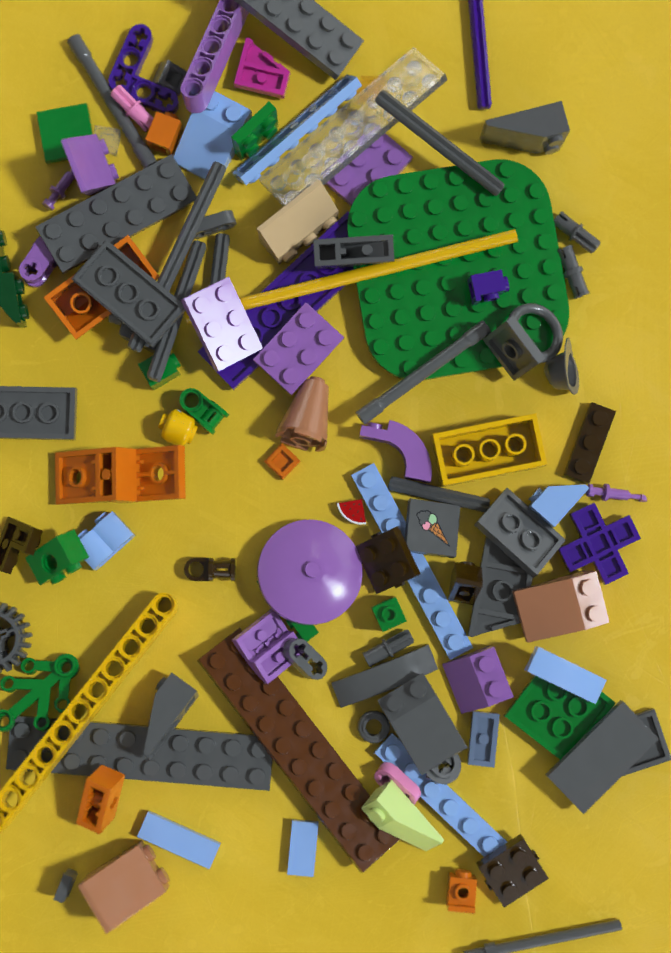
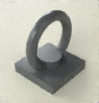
M526 303L516 307L503 324L482 340L513 381H515L539 363L547 362L559 353L563 344V331L557 317L549 309L539 304ZM525 314H536L549 324L553 335L552 344L549 349L540 352L519 324L518 320Z

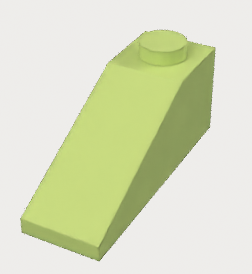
M393 780L376 788L361 808L379 829L424 851H428L444 841L443 837Z

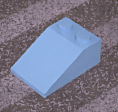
M214 91L208 107L201 113H191L173 156L179 167L204 180L215 161L223 164L227 169L235 154L231 136L252 118L251 110Z

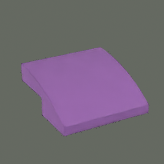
M270 609L234 637L232 642L253 671L265 684H268L292 665L283 654V646L289 639L297 638L294 631H288L280 616ZM294 646V647H293V648L295 649L294 655H300V656H302V655L298 652L299 646Z

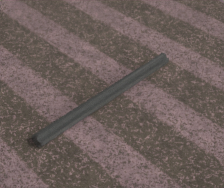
M213 162L157 280L168 291L172 287L225 174L226 167L219 162ZM133 332L128 342V347L133 351L141 352L145 341Z

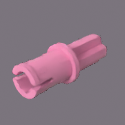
M121 85L116 86L111 91V97L127 112L125 114L127 117L130 116L147 132L154 118L140 105V100L136 101Z

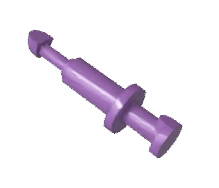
M73 170L66 172L56 187H50L52 194L49 199H45L42 203L48 210H54L53 205L58 198L64 200L66 197L64 192L75 178Z
M593 484L587 485L589 489L586 491V496L594 497V495H599L602 501H607L608 498L627 501L632 498L639 499V502H647L644 494H631L628 490L610 488L609 484H604L602 488L593 487Z

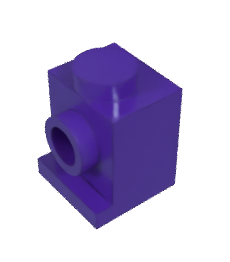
M502 270L471 275L467 280L472 305H477L481 298H484V302L500 299L499 295L509 292L508 278L503 276Z

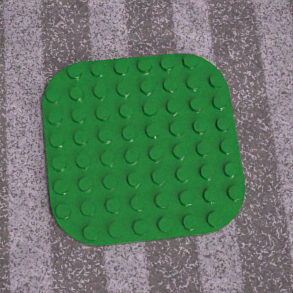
M505 159L477 162L504 183V188L497 196H494L455 165L380 178L366 186L354 200L347 221L348 237L393 234L394 259L513 229L516 230L518 242L356 282L367 347L376 363L393 376L404 379L459 339L467 330L481 320L493 332L508 319V316L516 307L526 303L539 304L549 309L560 322L564 336L569 321V303L561 257L557 251L559 246L551 201L544 183L528 167ZM370 265L354 266L353 270ZM502 270L503 276L508 278L509 292L499 295L500 299L484 302V298H481L477 305H472L467 283L468 278L475 274ZM525 314L518 320L519 324L540 352L549 349L553 339L549 324L536 314ZM480 340L425 380L502 368L503 366L485 342Z

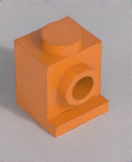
M456 869L455 873L449 872L446 897L448 911L475 914L477 878L471 874V871ZM466 888L468 891L466 895H458V890Z

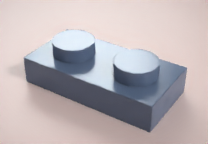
M472 711L467 758L468 765L495 767L499 713Z

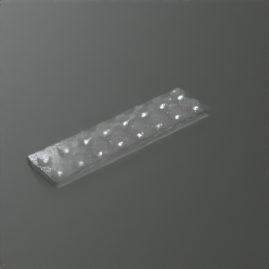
M413 47L259 178V181L283 206L287 205L318 179L325 185L399 122L376 104L375 99L382 90L387 91L412 111L447 81L446 74Z

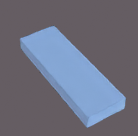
M148 811L137 837L207 869H210L221 842L152 811Z

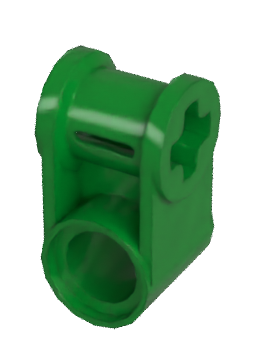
M194 388L186 389L180 395L179 401L182 408L212 435L222 419L229 416L223 408ZM189 395L199 397V403L196 407L189 408L186 406L185 400Z

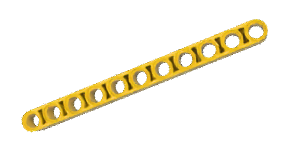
M160 593L152 599L0 791V832L4 831L11 824L178 611V603L172 595ZM164 599H169L172 603L171 609L165 613L160 612L159 603ZM147 620H153L155 623L154 630L149 634H145L142 630L143 623ZM130 641L138 643V650L133 655H128L126 652V645ZM113 662L121 664V672L117 676H112L109 672V667ZM102 683L104 693L101 697L96 698L92 693V688L95 684ZM80 704H84L87 707V715L83 719H79L75 714L76 708ZM62 726H67L70 730V736L66 741L61 740L58 735L59 729ZM46 747L50 748L53 753V757L48 763L44 762L41 757V753ZM28 769L35 773V781L31 785L26 783L24 779V774ZM11 791L15 792L18 797V802L15 806H11L7 802V795Z

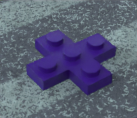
M595 503L569 514L581 538L558 549L568 572L593 562L603 585L629 574L618 549L641 539L630 515L605 525Z

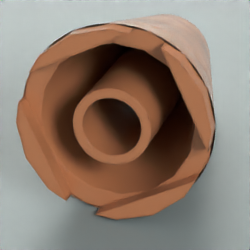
M312 376L302 383L276 430L275 436L276 438L281 436L282 443L305 451L308 450V446L316 447L315 452L325 450L327 445L329 386L325 384V380Z

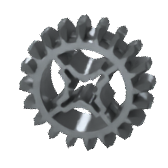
M7 603L0 605V617L7 620L12 627L7 629L0 627V634L6 633V635L1 636L0 673H2L3 668L7 672L11 671L12 664L19 666L21 664L19 657L26 658L28 656L23 648H31L32 646L30 642H25V638L33 636L31 632L25 633L24 630L30 627V623L22 624L21 621L25 617L24 613L15 616L17 608L11 607L8 610ZM15 635V645L8 655L7 642L10 637Z

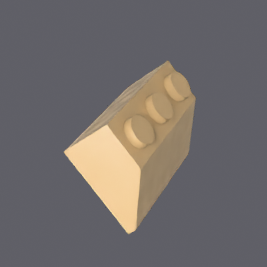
M318 179L257 228L260 242L278 264H281L283 261L286 263L291 261L298 254V249L303 245L306 247L311 245L313 240L318 238V233L323 229L327 231L337 222L339 210L322 182Z

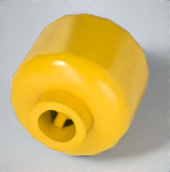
M173 409L169 415L164 413L158 425V428L162 429L161 438L174 445L185 446L186 443L191 444L198 425L195 424V418L178 409Z

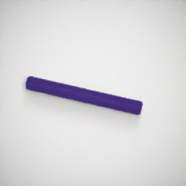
M468 0L477 108L479 110H487L491 108L492 101L483 0Z

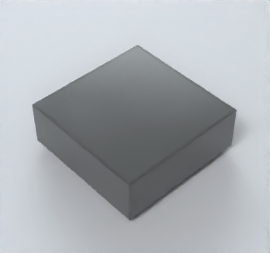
M69 868L63 874L53 900L63 903L69 897L78 875L77 871Z

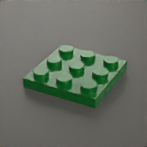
M534 675L504 716L558 759H561L612 709L616 702L601 692L597 703L594 704Z

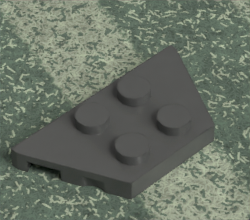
M487 536L485 537L480 563L483 585L472 607L467 635L470 637L519 624L520 619L512 591L529 587L532 583V577Z

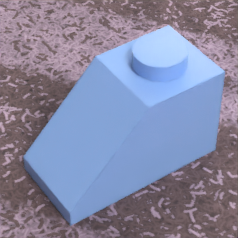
M584 484L548 486L543 490L538 488L529 498L531 501L529 507L553 528L585 494L589 487Z

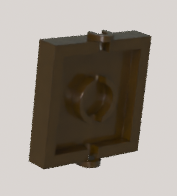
M398 526L384 533L380 531L372 535V539L355 546L376 594L394 586L398 588L406 584L405 581L421 574Z
M521 834L476 862L486 878V885L490 891H494L504 908L549 879L538 862L539 857L534 849L531 850Z

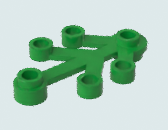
M62 654L55 661H35L33 658H26L22 661L21 669L27 675H33L37 671L52 672L45 679H17L12 676H5L1 679L0 687L7 693H12L15 690L31 691L9 710H0V732L10 731L15 725V719L37 700L38 709L37 716L33 721L34 727L41 732L47 731L50 728L51 720L48 717L51 687L59 681V695L54 702V707L58 712L63 713L65 710L59 709L61 701L66 700L67 706L71 703L69 700L70 680L76 677L80 669L79 661L71 654ZM33 662V669L27 671L25 669L26 664ZM71 664V669L68 672H63V665ZM13 680V686L8 689L5 688L6 681ZM8 717L9 723L6 726H1L2 718ZM45 718L47 723L44 727L40 728L38 722L40 719Z

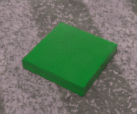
M87 103L37 112L44 158L47 164L68 160L61 140L93 134Z

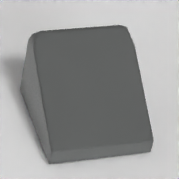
M165 60L161 62L152 82L171 89L179 96L181 84L187 71L173 62Z

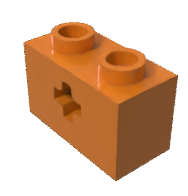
M101 765L86 779L76 824L100 834L115 819L125 774Z

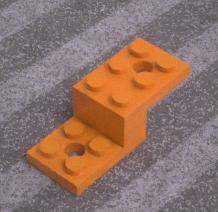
M173 445L142 449L108 447L55 453L56 505L97 502L134 503L186 499L185 446ZM162 467L164 475L163 478L159 480L158 470ZM80 471L81 480L78 483L76 480L77 473Z

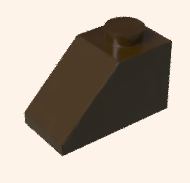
M468 561L456 562L452 570L448 600L474 605L483 585L482 567L475 566L474 563Z

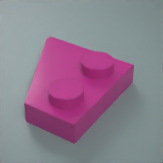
M246 37L234 86L284 99L290 71L282 64L276 63L270 54L266 51L263 52L254 44L252 39Z

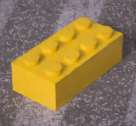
M536 413L432 434L431 436L441 488L541 468L547 465Z

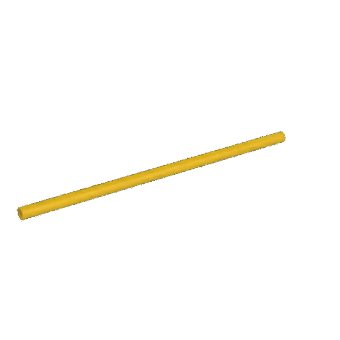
M513 229L394 259V262L374 264L239 299L244 309L248 310L518 242L516 230ZM184 312L187 324H192L187 312Z

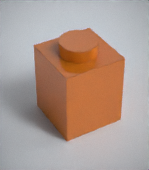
M156 111L145 138L150 149L166 155H173L183 131L179 117L170 112L162 114Z

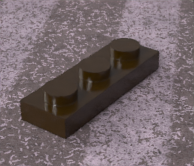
M593 402L590 403L563 474L564 476L585 484L590 483L616 411Z

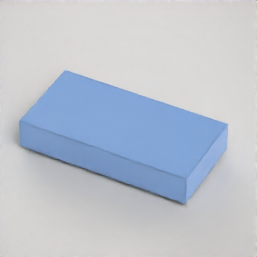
M292 819L287 875L314 877L319 821Z

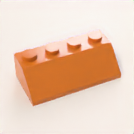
M129 235L114 245L154 280H158L159 275ZM71 276L44 296V299L77 340L112 313L73 282V276Z

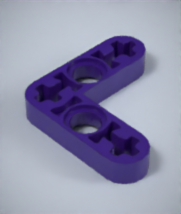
M136 24L130 29L108 79L109 86L113 90L117 86L115 81L122 80L124 75L121 70L122 68L126 72L124 76L126 85L121 86L136 101L140 100L141 106L162 114L165 112L174 114L179 109V100L176 93L171 89L138 76L153 44V36L148 26ZM142 33H144L146 40H140V43L138 45L140 49L139 51L138 49H136V46L138 44L136 35L141 36ZM130 54L138 57L137 63L133 66H127L124 63L125 57ZM141 87H148L151 89V94L143 99L137 96V91ZM156 92H158L157 94L160 99L167 100L170 97L173 104H168L164 107L163 102L156 99Z

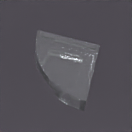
M95 125L94 132L99 137V140L104 138L110 152L109 154L117 157L121 136L120 129Z

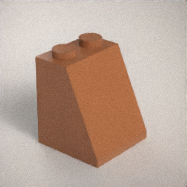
M143 840L87 874L78 885L106 934L160 897L169 888L168 882L170 879L163 867H158L154 860L156 855L149 844L145 845Z

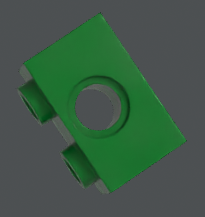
M71 530L54 537L38 548L33 556L28 555L25 559L39 585L51 582L54 585L66 578V572L69 575L82 568L80 563L89 558V555L76 531Z

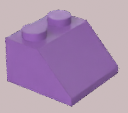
M491 645L442 664L461 714L490 707L514 697L495 648Z

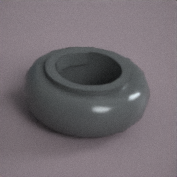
M368 711L360 717L357 730L364 741L378 743L388 736L390 723L383 713ZM376 719L382 724L381 731L378 734H370L365 729L369 720Z

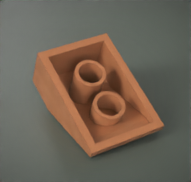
M582 570L512 591L525 642L527 643L610 623L596 571Z

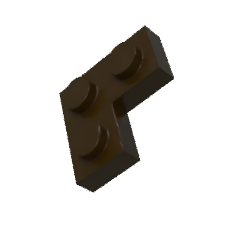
M8 517L0 536V571L11 574L13 567L17 564L20 551L33 556L40 544L43 531Z

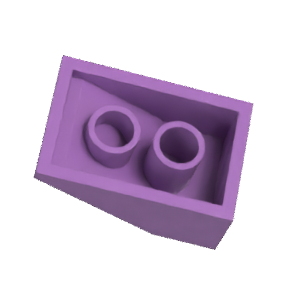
M96 134L61 140L82 193L90 196L116 184L115 179H118L119 175L114 163L110 165L108 163L106 154L110 152L104 138L99 140Z

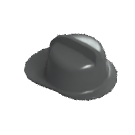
M567 338L564 352L545 363L544 373L553 388L570 390L575 395L579 390V373L573 357L570 338Z

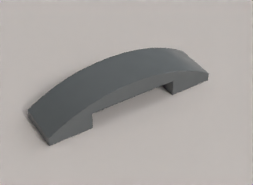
M425 645L385 663L334 681L331 684L342 708L399 687L422 673L427 675L438 670L429 645Z

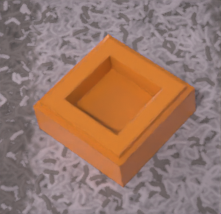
M281 443L264 462L284 480L301 461Z

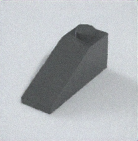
M393 234L313 240L316 270L394 262Z
M172 672L168 678L164 676L156 686L157 692L154 698L143 753L150 761L199 697L197 690Z

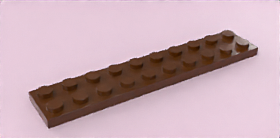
M239 627L198 659V663L359 872L363 873L400 839L379 829L361 809L370 795L277 676L270 683L265 684L249 666L232 642V639L242 632Z

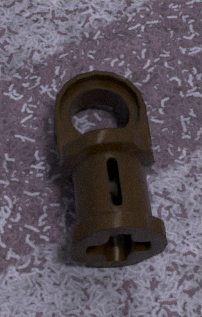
M191 558L185 564L184 572L186 577L192 581L230 579L235 582L236 559ZM193 562H200L203 565L204 571L199 577H193L189 573V566ZM216 568H227L228 571H217Z

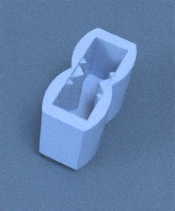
M113 511L109 514L107 512L101 514L94 521L97 525L91 531L85 529L78 535L89 555V558L85 561L96 571L136 536Z

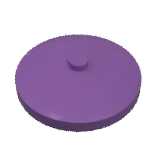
M299 520L280 528L265 544L257 566L259 588L267 604L279 616L301 625L323 624L343 614L355 601L361 587L363 575L360 555L351 539L334 525L319 520Z

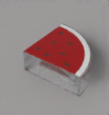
M362 499L336 503L339 513L348 522L355 525H366Z

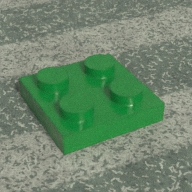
M270 101L231 136L234 152L241 160L246 156L251 157L259 149V144L265 138L267 140L272 138L278 130L277 109Z

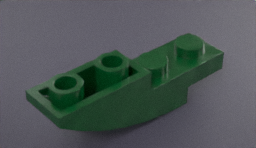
M0 230V306L17 325L25 328L27 327L26 319H29V311L27 305L23 304L22 294H25L24 283L14 272H7L11 271L10 260L5 255L3 247L7 246L5 232Z

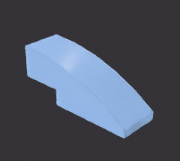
M535 646L524 669L594 704L597 703L607 681L538 646Z

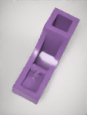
M389 420L387 430L382 429L383 425L368 422L367 426H361L359 438L389 444L400 452L405 463L404 479L424 483L431 482L432 466L429 453L422 440L411 429Z

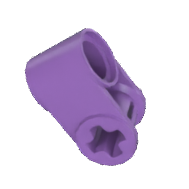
M40 236L36 239L31 250L19 266L21 277L31 287L42 286L57 266ZM30 271H33V272L37 271V272H38L36 275H34V274H30V275H29V272H30Z

